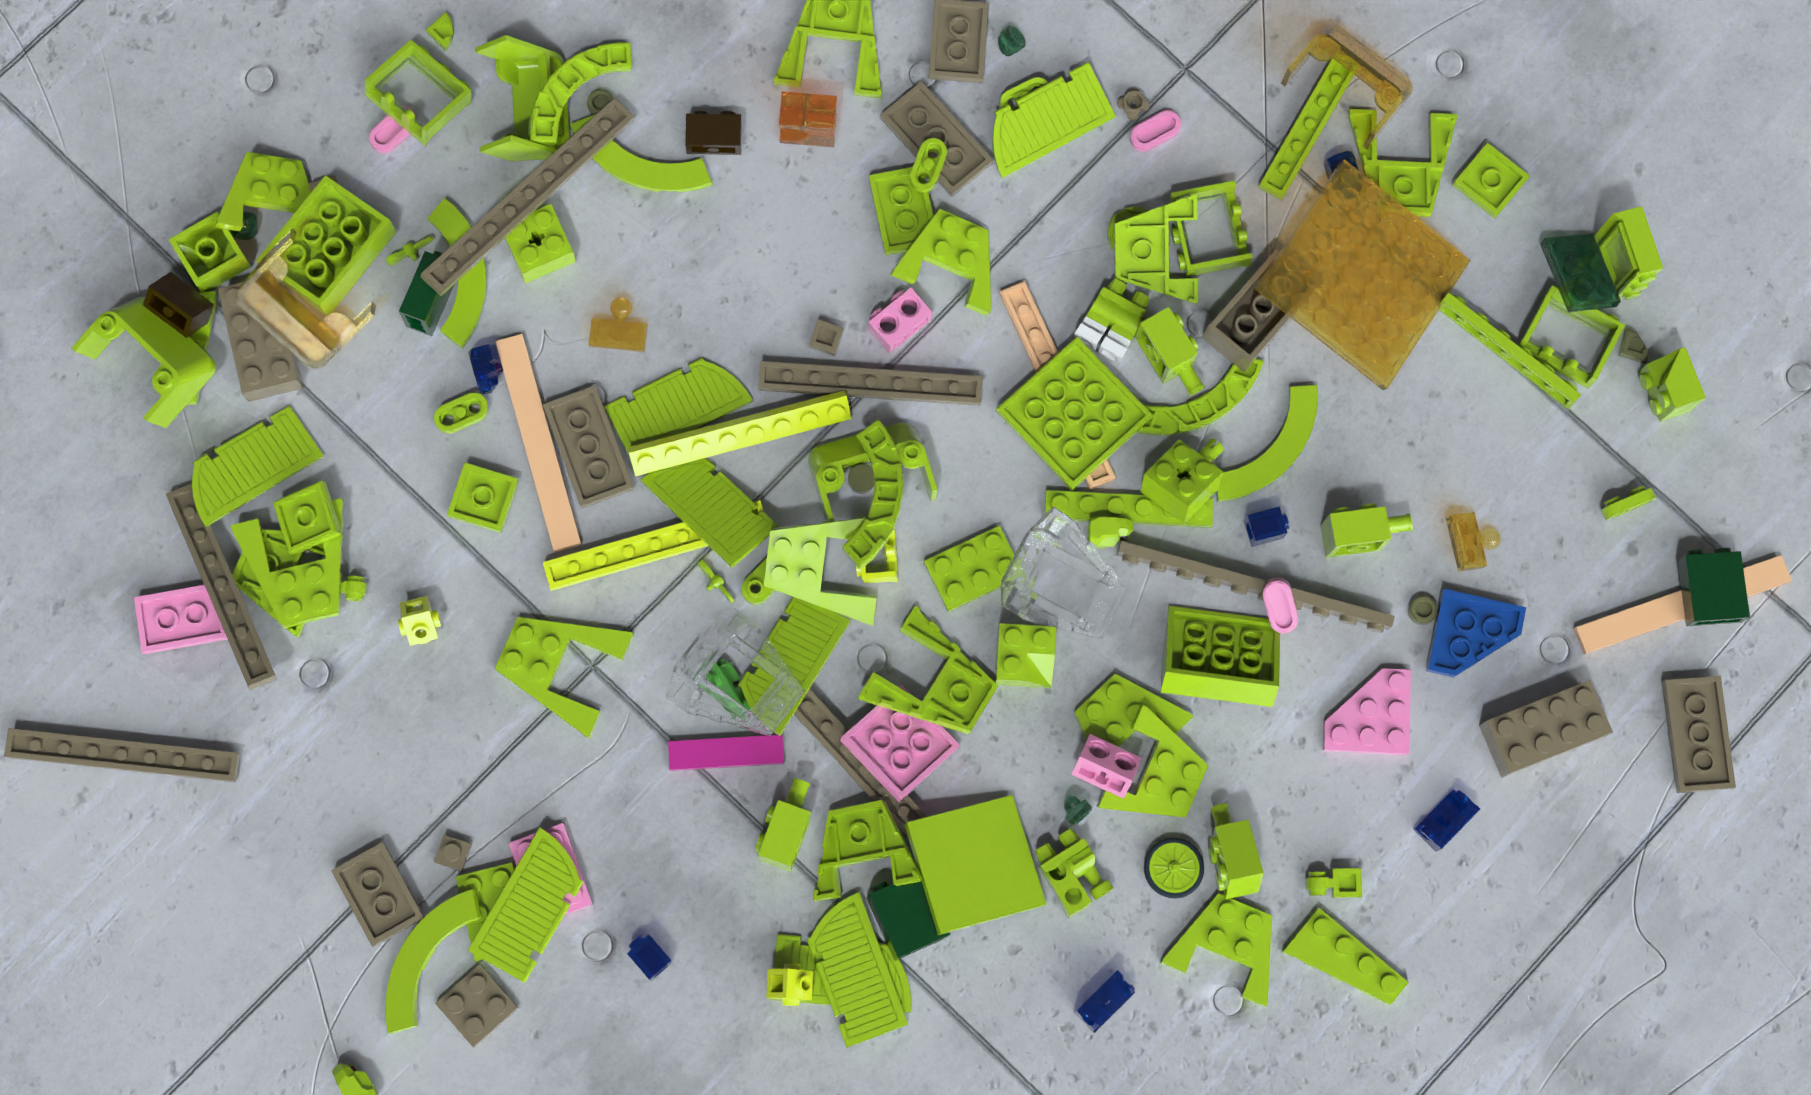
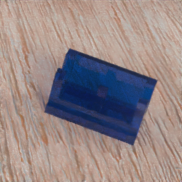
M1453 789L1413 830L1437 852L1472 819L1480 808L1462 791L1457 790L1456 792Z
M1117 970L1074 1013L1095 1033L1135 993V988L1133 985L1128 984L1124 980V976Z

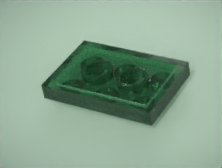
M1593 234L1543 239L1540 244L1568 312L1614 308L1619 305L1621 299Z

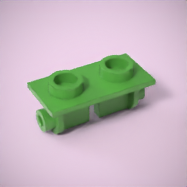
M725 658L717 663L714 661L704 672L707 682L718 693L725 711L730 713L735 720L743 711L751 710L744 697L742 688L739 686L735 688L733 683L740 680V677L731 662H727Z

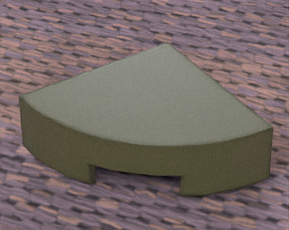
M1629 328L1624 331L1618 356L1645 364L1648 360L1647 347H1645L1635 331Z

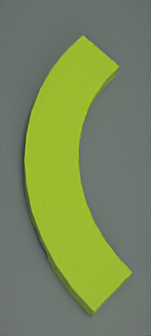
M617 42L599 45L596 48L576 54L558 67L546 81L534 103L529 121L528 141L541 145H556L559 120L569 97L580 86L600 75L613 72H630L632 69L631 43Z
M595 115L571 123L570 128L573 134L579 131ZM613 140L592 158L605 172L614 178L640 189L654 192H688L712 186V181L702 158L690 162L672 164L648 161L629 153Z
M445 198L427 218L428 222L443 235L450 247L471 228L465 217ZM484 258L458 281L454 306L447 321L440 329L441 334L461 349L465 347L479 323L486 299L487 275Z
M1256 359L1245 372L1233 364L1226 376L1214 389L1186 404L1173 407L1144 405L1154 416L1137 433L1169 436L1195 431L1212 424L1230 412L1246 396L1257 379L1264 361Z
M1318 385L1293 386L1289 388L1288 412L1285 424L1278 438L1264 454L1253 462L1238 469L1223 472L1219 490L1216 492L1217 502L1231 501L1251 495L1272 484L1293 465L1308 442L1314 427L1318 406Z
M879 419L856 435L858 442L868 455L874 473L872 506L867 518L858 531L842 545L843 551L860 570L872 561L888 541L896 526L903 500V475L899 455L894 441Z
M471 889L460 893L434 908L417 924L403 943L393 964L387 985L385 1001L387 1034H394L418 1027L417 986L422 970H425L430 958L436 951V947L442 940L468 923L481 919L476 890Z

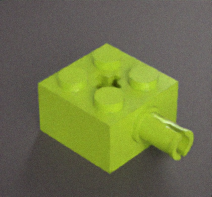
M552 204L535 210L505 238L525 284L576 262L574 252ZM540 241L542 245L537 246L535 242Z
M1167 307L1140 323L1135 340L1163 384L1179 376L1189 392L1188 394L1192 396L1205 387L1192 367L1198 355V346L1194 338L1187 336L1182 328L1184 324L1180 316L1176 312L1173 313Z
M1212 438L1199 452H1196L1179 439L1144 474L1140 492L1185 524L1219 490L1223 471L1211 462L1224 451L1222 444L1218 442L1213 446L1217 440Z
M1375 503L1362 505L1360 510L1349 511V507L1334 509L1321 524L1326 558L1381 551L1391 540V533L1412 531L1413 529L1410 513L1387 517L1386 506L1377 507Z
M797 778L792 780L793 782L786 801L778 800L776 807L770 806L765 819V825L768 826L766 834L760 833L755 846L756 852L759 853V861L789 872L793 870L811 820V811L802 808L810 783Z
M1223 803L1213 806L1211 813L1213 814L1216 826L1213 837H1210L1211 847H1208V856L1210 863L1216 864L1218 874H1215V881L1218 890H1223L1225 899L1258 893L1264 872L1249 819L1232 822L1228 804Z

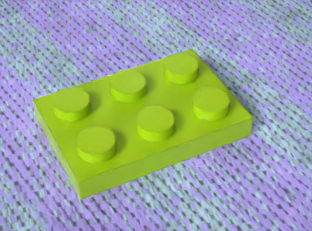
M912 167L872 174L868 177L885 256L906 252L933 216L929 193L918 192L911 186L910 173ZM921 176L919 181L926 183L925 176Z
M1000 525L924 561V565L948 613L1024 577V573Z
M512 862L456 876L459 894L471 889L476 890L481 919L467 924L471 944L513 874L515 868ZM473 954L475 962L483 960Z

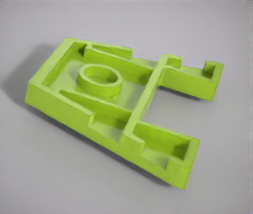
M246 152L215 222V228L240 231L243 227V205L295 213L311 193L302 161Z
M1197 195L1184 197L1114 223V278L1188 302L1198 303V278H1169V221L1198 220Z
M942 209L937 210L910 248L904 253L898 264L892 269L890 275L914 284L917 281L922 261L929 262L970 280L971 284L964 307L987 316L991 312L989 230Z
M262 529L271 572L300 565L305 551L296 555H290L281 530ZM323 543L307 549L326 558ZM242 551L232 574L238 589L280 623ZM305 624L285 629L299 638Z
M1114 674L1074 712L1086 740L1089 734H1092L1118 747L1135 732L1130 728L1140 705L1148 707L1175 734L1194 717L1191 713L1117 674Z
M1140 705L1130 729L1156 740L1149 761L1134 795L1127 792L1123 799L1103 790L1096 807L1186 818L1209 765L1148 707Z
M878 800L828 811L822 843L824 848L823 856L817 871L819 876L817 889H814L813 893L814 901L820 902L842 897L839 867L888 857L891 860L894 885L901 886L922 881L916 864L885 801Z
M1218 893L1172 949L1164 956L1160 964L1185 974L1196 946L1250 968L1251 972L1241 998L1266 1007L1269 991L1272 915L1234 899H1225L1224 895Z

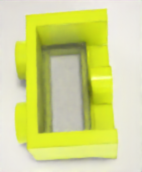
M895 528L888 541L872 561L861 570L856 566L857 577H862L864 584L899 582Z

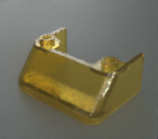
M1335 25L1329 26L1314 36L1292 62L1281 84L1286 86L1310 56L1322 62L1333 58L1376 91L1374 95L1375 104L1386 113L1367 137L1363 145L1367 150L1409 99L1413 86L1406 76L1346 30Z
M292 228L264 256L239 287L237 302L243 310L309 368L319 369L324 367L374 317L376 304L371 302L354 320H351L345 313L340 311L328 313L321 321L279 284L288 272L287 261L281 254L294 242L296 231Z

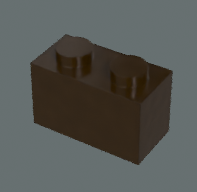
M701 110L694 111L692 114H686V154L741 155V114H736L732 111L709 114Z
M169 272L149 285L143 306L187 338L208 324L214 304L172 272Z

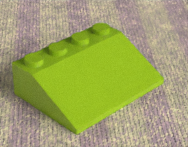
M325 175L256 259V262L304 301L329 317L397 231L387 217Z
M1176 606L1168 607L1160 693L1273 707L1279 689L1280 633L1271 627L1269 619Z

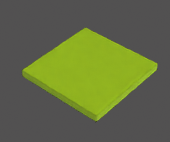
M1075 337L996 408V412L1071 491L1081 484L1154 416L1078 337Z
M1013 795L904 824L918 871L922 877L923 888L938 935L1047 905Z

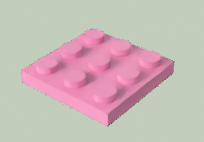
M902 684L899 686V688L911 694ZM878 705L840 739L846 748L898 802L905 798L960 747L959 743L942 726Z

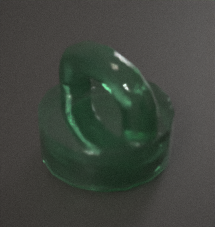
M1009 25L1000 32L998 47L1003 55L1012 56L1026 46L1023 34L1016 27Z
M243 212V227L240 231L230 230L232 236L240 240H248L255 237L258 233L257 216L250 212Z
M1068 796L1064 801V808L1068 813L1065 819L1071 826L1080 823L1093 810V807L1086 799L1081 802L1075 796Z

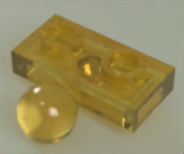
M618 297L612 301L610 311L615 317L614 320L591 319L589 347L645 353L648 325L645 323L625 322L632 312V304L627 298Z
M1475 512L1446 517L1458 572L1482 569L1488 566L1484 549H1496L1501 543L1500 533L1494 528H1486L1480 533Z

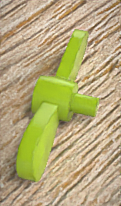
M429 236L414 245L407 243L403 246V250L388 256L386 263L391 266L405 257H411L413 261H417V250L434 241V238Z
M703 560L698 562L699 568L710 579V584L705 587L707 591L713 588L719 589L731 604L735 602L722 586L724 584L723 579L718 574L714 575L706 562Z

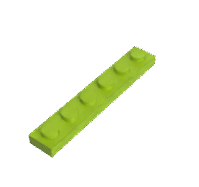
M1336 51L1259 184V189L1281 201L1283 200L1359 68L1360 63Z
M1448 293L1438 305L1437 309L1565 408L1569 409L1581 396L1573 383L1568 380H1562L1555 374L1551 366L1537 361L1529 349L1524 346H1518L1511 341L1508 333L1502 329H1496L1489 324V320L1483 314L1468 308L1466 302L1461 297Z
M1046 490L1044 520L1089 522V519L1092 517H1117L1129 519L1133 524L1212 528L1213 498H1210L1183 524L1145 495Z

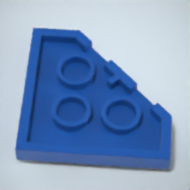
M1443 589L1441 591L1426 672L1454 678L1522 634L1526 607Z

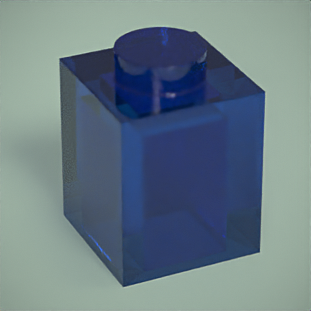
M1280 506L1249 514L1243 521L1251 547L1284 539L1288 533L1287 530L1290 528L1287 515L1281 513Z
M640 935L628 946L631 949L627 953L628 956L650 981L654 980L673 963L650 935H647L645 938Z

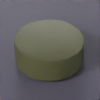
M606 90L592 92L587 99L590 114L596 115L614 99L613 96Z
M864 464L854 466L848 474L850 488L859 494L871 491L874 488L873 469Z
M1428 596L1416 597L1408 606L1409 618L1418 625L1429 624L1435 619L1438 612L1435 601Z

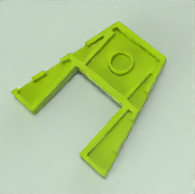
M807 0L788 48L783 55L778 72L774 77L773 84L801 88L808 36L861 43L854 95L881 99L882 92L870 0Z
M1349 109L1348 119L1376 215L1430 217L1432 215L1458 114L1430 113L1428 117L1429 162L1377 160V110Z
M342 498L332 500L342 534L323 542L326 558L271 572L260 520L254 519L230 525L237 542L284 629L340 615L342 520L344 507Z
M858 516L838 521L828 520L816 524L807 525L806 523L770 528L764 586L873 625L876 595L821 589L827 537L849 540L858 531L867 517Z
M915 605L901 627L900 632L948 661L923 701L874 672L860 692L858 699L969 735L997 690L998 685L974 661L971 662L960 652L961 649L954 642L951 643L940 632L941 629L932 620L930 622L920 612L921 609Z
M517 617L495 670L586 738L590 739L601 712L549 691L570 640L623 661L634 634L627 631Z

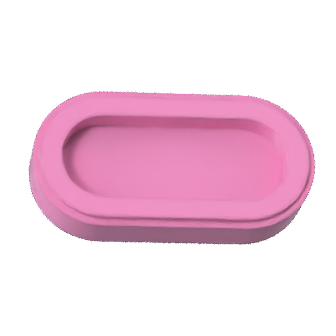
M402 106L405 110L410 109L415 114V118L418 120L416 113L412 108L408 106ZM387 115L371 130L369 140L375 151L389 153L403 142L410 133Z
M1164 110L1137 124L1130 134L1131 145L1140 152H1147L1172 139L1180 130V117L1173 111Z
M1272 578L1263 587V598L1270 625L1279 633H1289L1298 624V613L1292 589L1285 579Z

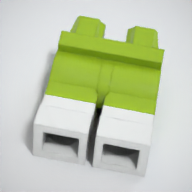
M1114 278L1107 288H1102L1088 314L1076 330L1074 338L1078 337L1087 347L1095 351L1110 326L1111 329L1100 345L1098 353L1120 364L1137 333L1140 323L1145 318L1147 313L1146 307L1150 297L1136 291L1130 302L1121 297L1127 285Z

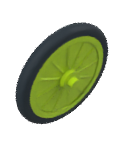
M1167 838L1157 842L1148 851L1144 861V874L1148 884L1156 893L1167 898H1183L1193 893L1202 882L1204 862L1198 849L1190 842L1180 838Z

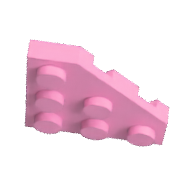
M1382 668L1323 722V751L1408 755L1410 748L1411 670Z

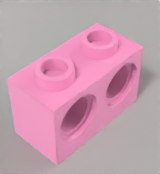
M909 288L906 292L901 290L891 298L890 305L885 309L882 307L878 308L869 317L868 330L889 354L932 320V311L912 288ZM911 305L916 309V312L912 315H907L901 309L904 306ZM889 322L895 326V329L891 332H885L880 326L883 323Z
M1089 734L1071 775L1124 799L1142 758Z

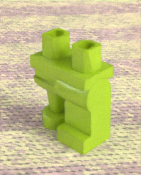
M1071 828L1057 837L1065 849L1058 855L1055 854L1049 843L1035 851L1041 864L1039 870L1062 905L1068 919L1092 903L1079 882V877L1084 875L1094 887L1090 890V893L1095 901L1114 889L1109 880H1102L1094 865V853L1085 838L1080 840Z

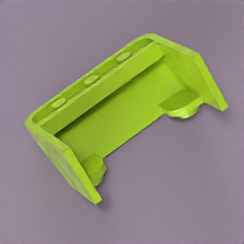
M508 35L475 47V53L495 59L497 76L504 83L512 85L514 134L503 135L501 139L481 146L480 152L511 162L548 159L569 140L567 102L564 105L559 120L556 145H541L528 141V128L537 96L549 77L564 63L562 57L554 51Z
M140 297L102 313L71 348L79 354L96 360L111 341L118 338L126 330L161 364L152 376L153 388L161 397L143 418L150 423L167 428L214 375L216 362L191 336L185 338L143 306L145 297Z
M905 422L886 426L885 428L896 446L901 465L908 469L920 467L930 501L936 500L938 489L925 448L913 426ZM856 435L817 446L809 453L808 464L826 521L834 520L827 494L836 492L843 486L845 479L843 470L870 462Z

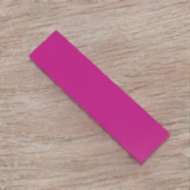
M783 735L668 741L670 771L784 764Z

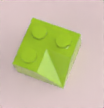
M218 212L168 239L201 293L211 291L251 267L228 229L215 228V222L219 216Z
M1686 347L1648 363L1639 371L1640 384L1644 390H1647L1651 399L1649 401L1650 409L1655 416L1657 415L1659 422L1689 413L1706 399Z
M999 623L997 629L995 683L1004 686L1051 688L1055 659L1056 627Z

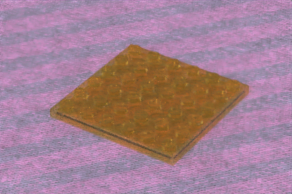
M1344 159L1336 167L1255 290L1380 389L1385 390L1388 389L1442 306L1440 305L1441 301L1451 292L1471 260Z

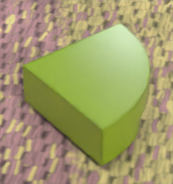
M446 12L426 29V33L444 51L450 47L454 37V28Z

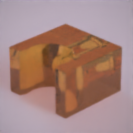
M782 92L779 128H781L780 143L834 147L837 96Z

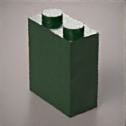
M424 251L399 309L406 327L429 336H433L454 287L453 285L440 296L421 278V273L443 254L438 251H434L433 254Z
M1731 548L1715 549L1714 553L1704 554L1703 550L1687 551L1686 555L1678 560L1686 627L1742 623L1750 618L1741 551L1731 552Z
M885 881L871 888L872 893L866 899L894 961L951 935L950 932L941 935L937 934L922 881L896 886L894 883L888 886Z

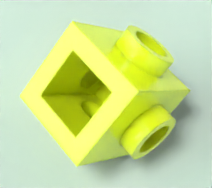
M428 596L400 602L401 619H398V625L401 635H407L410 645L425 644L431 640L438 639L437 627L441 626L438 610L432 611Z
M784 964V969H768L766 998L782 1000V1005L800 1006V1001H812L813 971L801 970V964Z

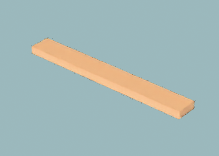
M1023 281L1001 290L999 295L1036 373L1058 354V351L1028 286ZM1108 460L1085 479L1089 490H1093L1116 479Z
M523 334L495 341L553 551L555 553L579 546L581 541Z
M1782 555L1743 568L1747 597L1792 581ZM1680 590L1575 627L1574 631L1584 655L1685 620L1682 591Z

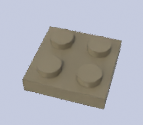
M480 964L435 1003L473 1048L519 1009Z

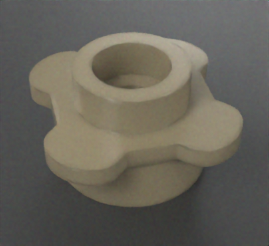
M1133 88L1129 90L1124 98L1118 99L1117 106L1127 113L1128 119L1136 120L1142 111L1149 109L1150 103L1148 100H1145L1143 94L1138 89ZM1131 103H1136V106H1131Z

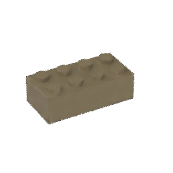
M1276 249L1211 322L1202 338L1240 370L1245 372L1312 296L1319 283Z
M271 275L218 288L239 383L246 400L251 402L303 389L281 290L275 277Z
M1590 680L1487 720L1479 725L1501 778L1613 733Z

